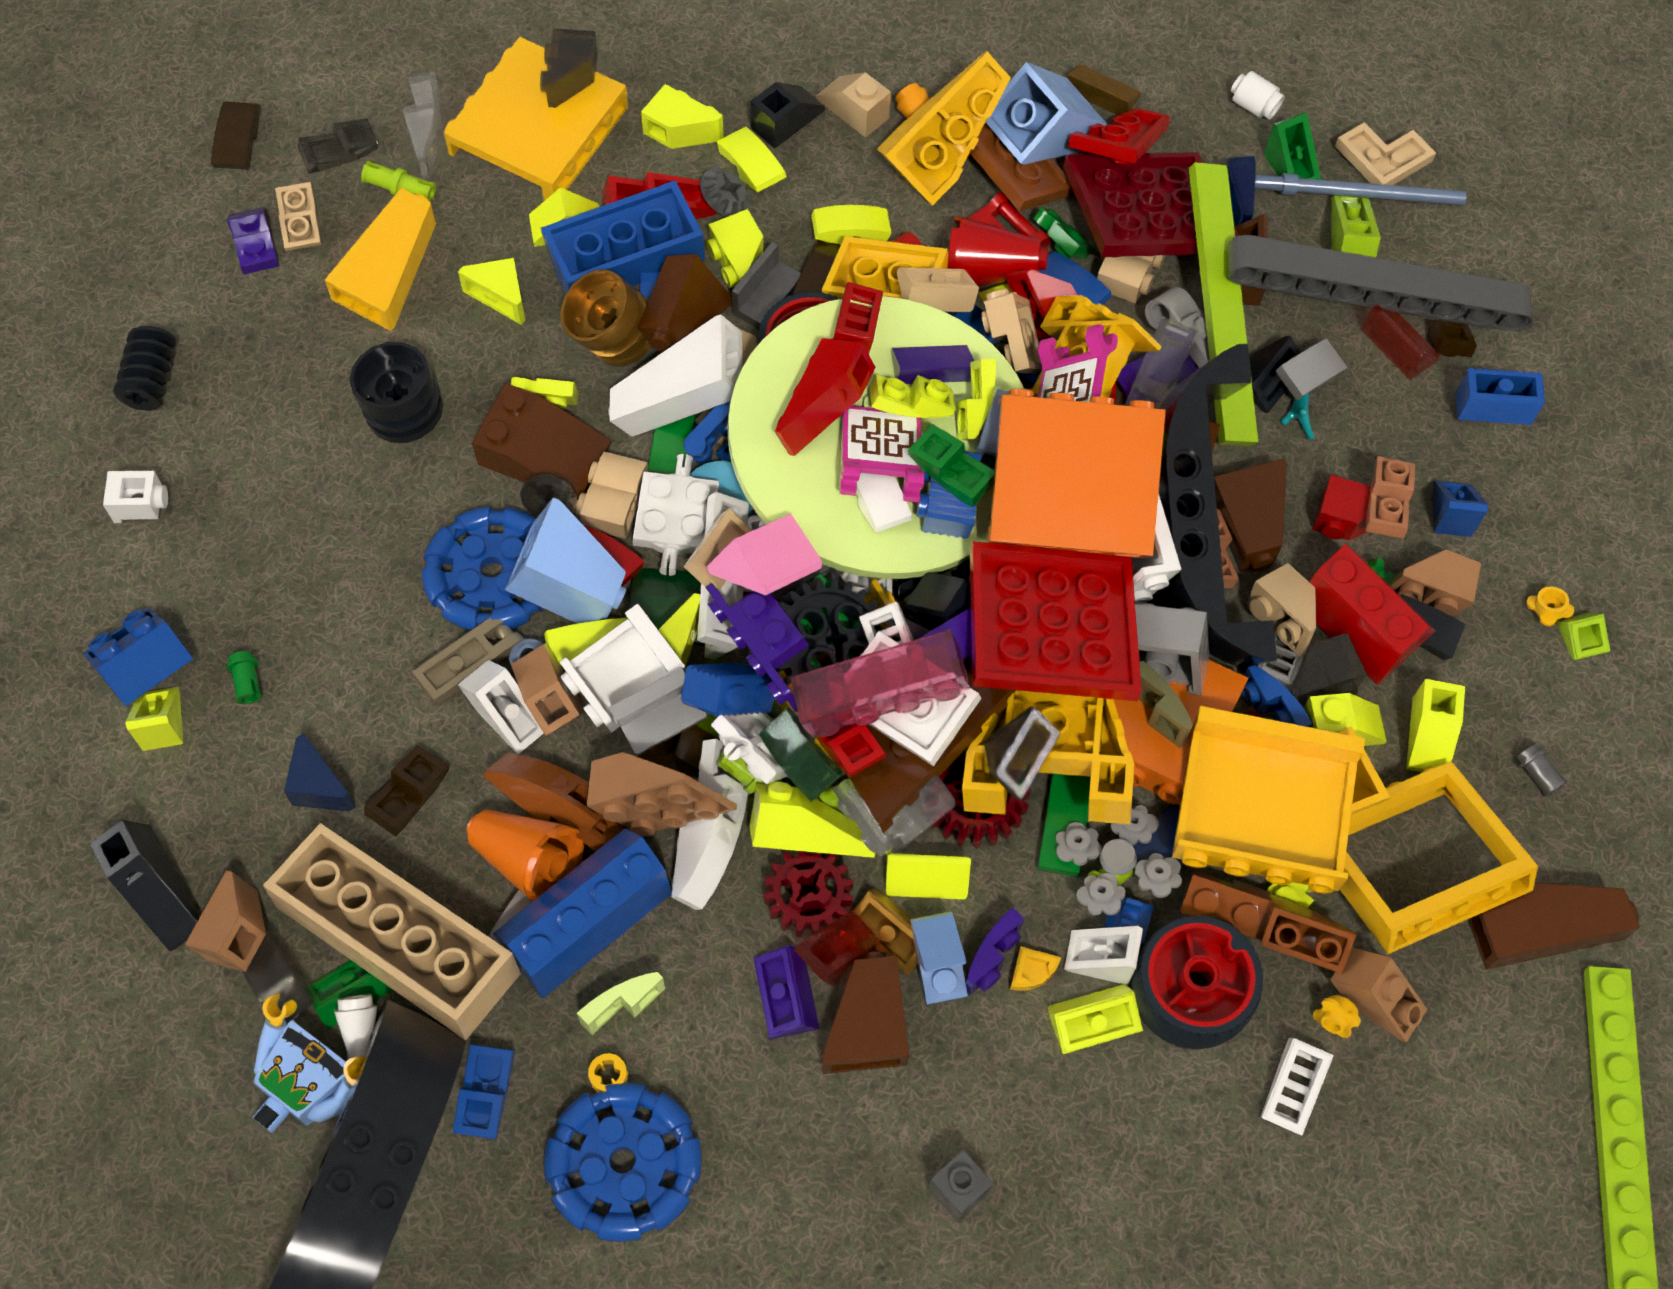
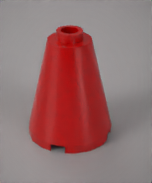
M967 217L954 218L959 228L952 227L948 269H965L978 287L1005 283L1007 281L1004 275L1011 271L1032 269L1040 272V270H1047L1049 250L1048 248H1042V240Z

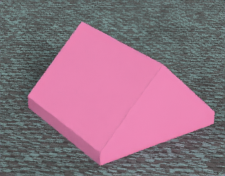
M789 514L733 539L707 566L708 574L767 595L821 569L822 560L792 514Z

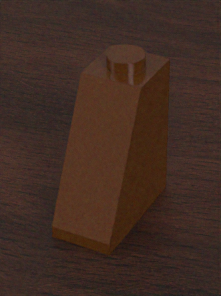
M697 254L666 256L637 329L645 336L653 348L659 351H666L713 317L722 314L731 305L732 296Z
M1284 458L1214 476L1217 509H1220L1233 539L1228 546L1239 571L1251 568L1254 571H1261L1270 567L1276 561L1282 548L1287 469Z
M871 952L864 954L862 959L854 961L822 1056L823 1074L907 1066L909 1049L897 956L887 957L885 952Z

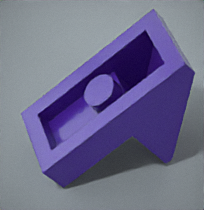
M265 207L230 214L227 218V223L234 238L243 275L278 267L279 263Z

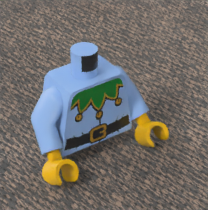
M280 993L268 997L263 1003V1014L267 1019L264 1022L258 1043L254 1066L256 1076L253 1082L269 1098L252 1118L272 1134L289 1113L306 1126L310 1125L313 1121L320 1123L341 1115L361 1068V1063L366 1056L362 1055L344 1061L291 1020L287 1024L284 1019L294 1014L297 1004L294 1000H290L284 1004L281 1011L278 1007Z

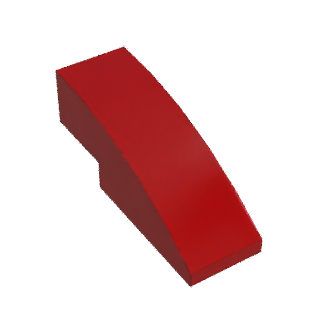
M651 172L646 173L644 180L609 175L602 191V206L676 180L695 219L714 216L717 213L704 199L700 188L701 180Z

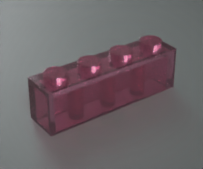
M951 629L790 677L800 724L810 736L816 735L818 737L833 735L840 730V727L850 724L867 725L879 720L881 715L891 712H912L918 709L920 704L934 699L937 701L953 700L960 696L961 691L970 689L960 646Z

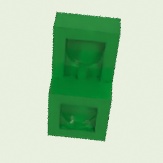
M934 424L908 449V455L931 478L972 508L994 485L995 471L966 454L964 442Z

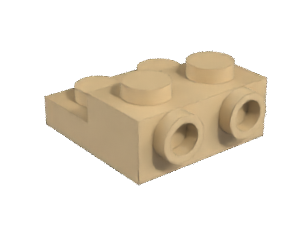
M1008 289L988 293L986 295L987 300L984 301L986 311L982 312V321L986 333H991L994 339L1009 342V344L1004 346L1005 356L1011 367L1014 366L1015 372L1030 375L1040 373L1042 371V364L1038 354L1039 341L1029 299L1017 295V292L1009 293Z

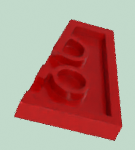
M1135 108L1112 117L1110 125L1097 123L1090 126L1089 133L1083 134L1080 131L1071 133L1068 147L1110 157L1119 164L1128 165L1136 163L1168 129L1170 115Z

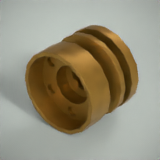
M594 270L584 274L571 285L564 296L560 310L561 325L568 336L610 366L624 367L635 363L647 354L652 347L645 336L637 329L649 300L636 291L621 276L610 270Z

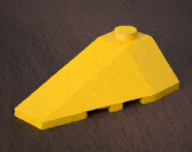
M985 51L906 119L877 150L933 206L958 181L963 171L962 167L971 149L974 150L988 117H991L1011 77L989 52Z

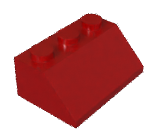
M1346 544L1325 562L1309 581L1315 587L1316 624L1377 685L1381 684L1436 631L1358 553Z

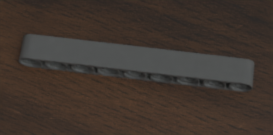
M1253 235L1237 236L1230 240L1228 244L1229 278L1233 283L1504 331H1521L1527 329L1533 323L1530 288L1524 284Z

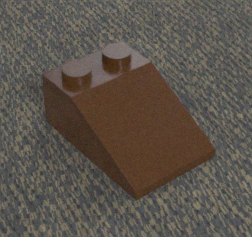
M505 383L472 441V446L479 466L577 502L582 492L586 493L590 485L588 483V475L593 461L599 462L603 452L608 451L612 442L608 437L542 396Z

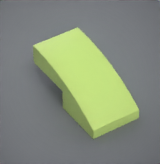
M658 972L629 979L612 987L577 1012L580 1024L593 1035L622 1007L635 1018L665 990L663 977Z

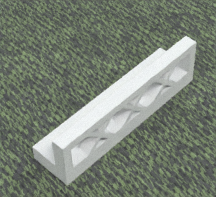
M714 492L708 496L705 535L720 514L727 509H730L748 525L749 503L719 492ZM727 580L722 588L718 590L729 607L743 599V587ZM701 583L697 641L705 643L704 657L715 660L738 646L726 631L732 627V624L728 619L720 623L707 605L713 598Z

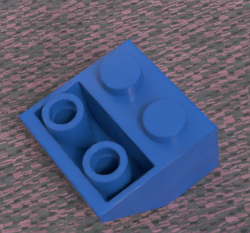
M147 608L144 611L142 609L133 611L122 620L123 626L111 634L105 632L98 635L88 644L90 649L82 653L125 707L193 659L168 624L151 608Z

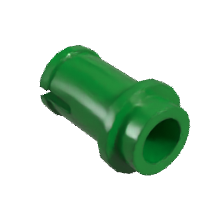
M249 651L233 653L228 658L229 662L226 664V669L229 673H232L236 703L242 704L243 698L244 705L260 701L262 693L260 692L256 668L259 666L258 659L253 657V654Z

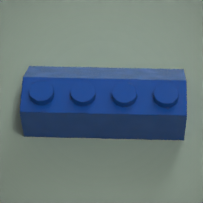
M676 180L541 227L557 279L565 295L574 282L584 274L594 270H610L621 276L633 287L640 284L641 272H660L666 256L697 254L702 261H705L704 235Z
M625 828L495 931L493 935L501 946L513 953L519 970L540 998L543 999L672 894L671 886L664 867L643 837Z

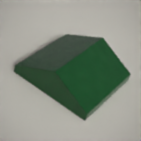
M641 569L633 578L629 610L636 604H639L658 630L694 593L701 594V583L690 572L676 571L675 575L669 576V570H667L666 575H663L659 570ZM696 635L693 645L705 646V643L697 641Z

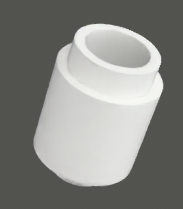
M1250 71L1247 75L1242 73L1231 88V92L1234 93L1233 102L1258 118L1264 116L1268 120L1272 119L1277 113L1285 98V95L1279 92V87L1253 71Z

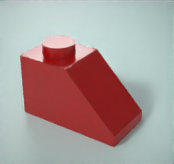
M1032 269L1006 273L1004 276L1011 292H1017V295L1025 297L1030 301L1038 339L1051 338L1040 326L1056 296L1078 295L1074 291L1072 284Z
M1330 475L1321 495L1312 530L1321 532L1330 539H1345L1348 541L1367 533L1365 527L1371 486Z

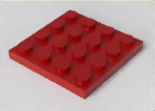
M972 542L970 548L972 676L974 687L1138 701L1142 689L1131 557Z

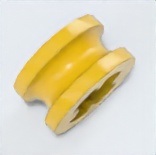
M612 1053L602 1054L591 1062L588 1069V1077L596 1092H606L605 1086L607 1085H604L601 1076L597 1075L600 1068L605 1071V1065H614L615 1073L620 1074L617 1081L613 1078L611 1079L613 1084H621L628 1081L626 1065L619 1056Z

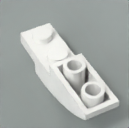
M718 739L703 741L701 759L699 761L698 782L736 803L737 810L719 814V817L716 819H700L689 822L679 830L671 897L695 910L704 908L727 868L741 830L748 795L743 790L744 785L737 782L735 777L716 765L718 758L725 748V745Z

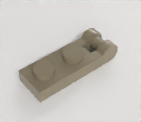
M490 617L413 670L412 675L434 704L438 706L461 690L458 684L487 660L498 664L510 656L512 648L524 640L523 636L519 632H513L510 627L501 625L504 622L503 620H491ZM491 637H498L501 641L492 646L488 640Z

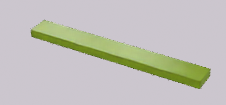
M1195 162L1189 167L1209 358L1212 360L1223 351L1237 344H1247L1241 285L1233 283L1229 278L1228 244L1230 240L1235 238L1227 165ZM1251 380L1249 385L1225 400H1214L1216 422L1220 424L1218 430L1219 445L1253 446L1258 443Z

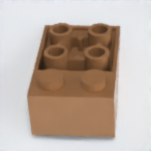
M624 752L591 762L587 807L602 814L604 819L617 822L640 836H652L655 834V831L667 828H682L687 823L700 819H716L719 817V814L737 810L736 803L684 773Z

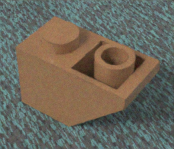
M1446 549L1403 569L1388 584L1399 594L1421 601L1450 616L1456 617L1474 603L1481 563Z
M546 643L511 664L524 703L545 736L555 732L586 712L583 709L585 704L578 694L574 696L560 676L564 674V671Z
M226 870L185 945L212 964L246 972L266 935L258 891L232 871Z
M1351 948L1343 973L1335 972L1330 979L1341 996L1355 1004L1358 1012L1403 1042L1408 1041L1427 1011L1421 999L1390 957Z

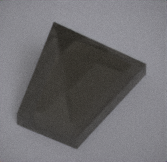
M1028 707L984 741L989 773L1016 799H1022L1059 737L1060 732L1035 707Z

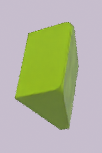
M1587 612L1556 621L1573 660L1610 652L1604 614Z

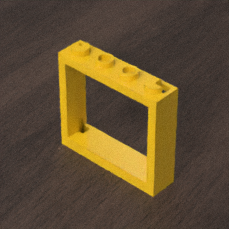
M1452 761L1438 767H1429L1419 775L1405 781L1391 783L1386 787L1390 796L1389 800L1351 815L1348 835L1445 794L1502 864V866L1392 913L1346 852L1344 872L1348 873V879L1340 890L1387 954L1533 891L1538 865Z

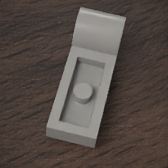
M1173 287L1146 305L1145 317L1152 328L1158 331H1165L1171 328L1199 368L1210 361L1205 313L1202 309H1199L1186 290L1180 287Z

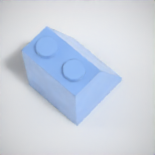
M1028 62L1009 81L991 117H988L986 121L988 126L1016 159L1024 165L1080 152L1081 150L1068 147L1071 133L1080 131L1083 134L1089 133L1090 126L1094 124L1108 125L1066 77Z
M553 497L532 523L505 590L577 624L598 621L600 619L606 620L611 609H617L624 597L626 588L621 586L626 571L560 500Z

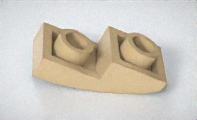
M311 182L275 188L285 251L322 245Z

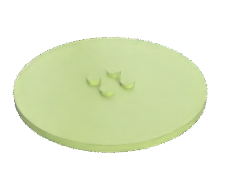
M883 296L875 335L869 353L876 368L861 398L852 406L872 408L869 384L875 374L886 378H895L891 350L892 348L967 345L974 361L979 359H996V378L992 400L997 389L1010 391V389L1025 388L1011 365L994 345L963 321L926 304ZM842 299L810 307L777 326L753 350L742 367L733 390L727 425L728 446L734 472L745 497L765 524H769L792 514L822 560L823 565L858 576L880 579L922 577L927 572H942L969 560L972 542H986L987 528L990 526L988 519L992 508L994 485L977 502L975 525L969 538L963 539L962 537H948L945 534L924 533L922 531L923 518L916 517L917 502L908 501L906 502L912 514L911 521L875 533L858 507L857 493L856 496L840 494L842 415L795 456L788 454L776 435L775 429L821 339H833ZM850 300V302L872 308V305ZM971 381L944 382L948 387L952 388L956 411L949 417L921 418V435L934 424L957 438L956 402L971 399ZM979 434L976 439L962 441L965 443V451H975ZM895 476L903 493L904 478ZM924 482L923 488H920V493H926L927 482Z

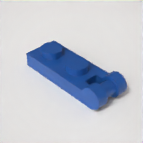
M731 401L716 406L686 437L684 449L688 455L693 457L695 462L704 464L710 461L713 456L712 447L722 436L728 437L727 425Z

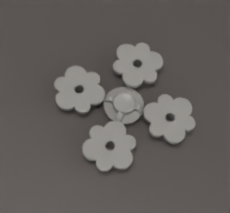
M1138 805L1134 809L1131 807L1130 825L1111 824V830L1115 834H1119V839L1107 842L1103 849L1097 841L1098 832L1094 829L1086 830V827L1079 822L1069 824L1066 832L1061 831L1056 835V842L1058 844L1056 854L1061 861L1069 862L1073 860L1076 865L1082 866L1087 863L1088 859H1096L1100 856L1102 867L1109 872L1101 874L1098 878L1093 875L1087 876L1084 880V886L1077 891L1078 902L1081 905L1088 906V911L1092 915H1099L1102 912L1107 915H1115L1120 911V900L1125 897V889L1117 885L1118 881L1115 875L1126 874L1133 870L1134 867L1135 874L1140 878L1139 888L1143 891L1151 890L1152 894L1158 898L1167 897L1171 893V888H1178L1182 883V878L1179 875L1181 865L1175 858L1168 857L1164 859L1161 854L1154 853L1149 857V860H1141L1137 863V855L1133 846L1138 841L1142 844L1149 843L1152 839V833L1156 832L1159 828L1158 818L1148 814L1145 806Z

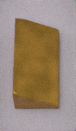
M1082 64L1073 69L1067 76V79L1088 102L1116 115L1132 110L1141 96L1140 91Z
M878 888L869 890L845 923L878 952H885L887 957L897 956L898 968L907 976L918 966L910 919L914 918Z

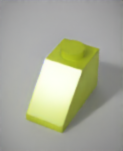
M1351 693L1310 696L1304 706V710L1313 722L1311 728L1339 732L1352 726L1357 737L1365 738L1364 746L1380 745L1387 742L1379 705Z

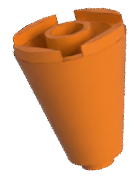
M486 809L474 815L467 826L469 845L531 901L536 900L582 862L584 843L583 840L577 838V833L580 832L570 825Z

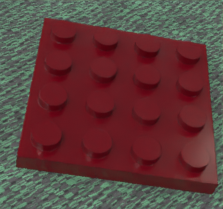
M1198 152L1145 153L1136 163L1128 165L1116 163L1113 161V158L1098 154L1066 155L1063 165L1101 257L1185 256L1198 254L1189 167L1193 163H1203ZM1234 226L1235 237H1237L1239 234Z

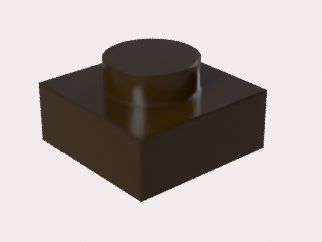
M1433 321L1429 334L1438 354L1448 357L1473 356L1477 344L1468 324Z

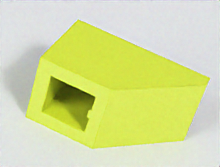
M666 84L641 111L643 134L671 149L712 143L724 137L722 114L715 108L705 106L690 98L685 92L675 90Z
M748 209L709 224V240L706 241V247L713 261L719 260L722 265V276L728 288L735 287L764 252L763 234Z
M1430 679L1423 681L1412 698L1406 770L1422 772L1429 767H1438L1452 761L1463 723L1465 686Z

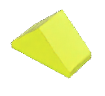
M561 187L529 214L534 247L546 245L541 227L598 208L599 203Z
M514 258L461 267L458 274L464 293L520 325L523 324L526 319Z
M179 687L148 691L135 700L125 723L127 730L143 751L184 744Z

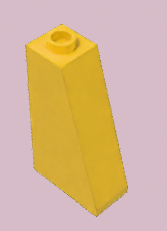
M403 188L396 193L325 279L332 301L389 331L393 330L436 226L432 205L426 197L418 193L413 194Z

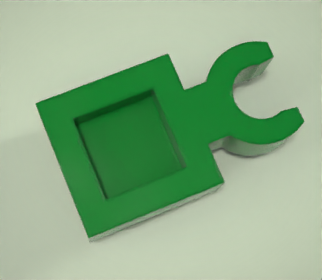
M1042 207L1033 218L1041 227L1048 231L1047 235L1056 242L1054 248L1069 259L1072 257L1086 259L1095 249L1072 225H1067L1053 209L1047 211Z

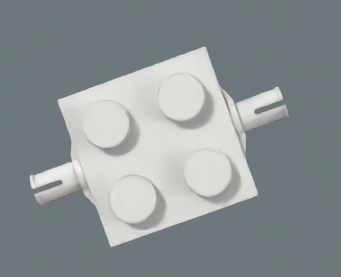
M684 454L677 455L675 474L643 472L633 533V546L653 548L662 553L659 572L663 575L667 573L668 562H670L669 576L675 575L678 555L693 553L705 537L708 496L714 492H719V481L690 476L693 457L686 454L684 467Z
M760 712L758 714L748 713L747 715L737 714L736 716L732 714L730 716L719 715L711 724L719 733V739L725 745V757L731 755L728 758L730 761L742 758L747 763L748 771L755 778L764 781L766 784L800 772L809 763L804 752L795 743L794 739L796 737L789 725H780L766 712L764 714Z

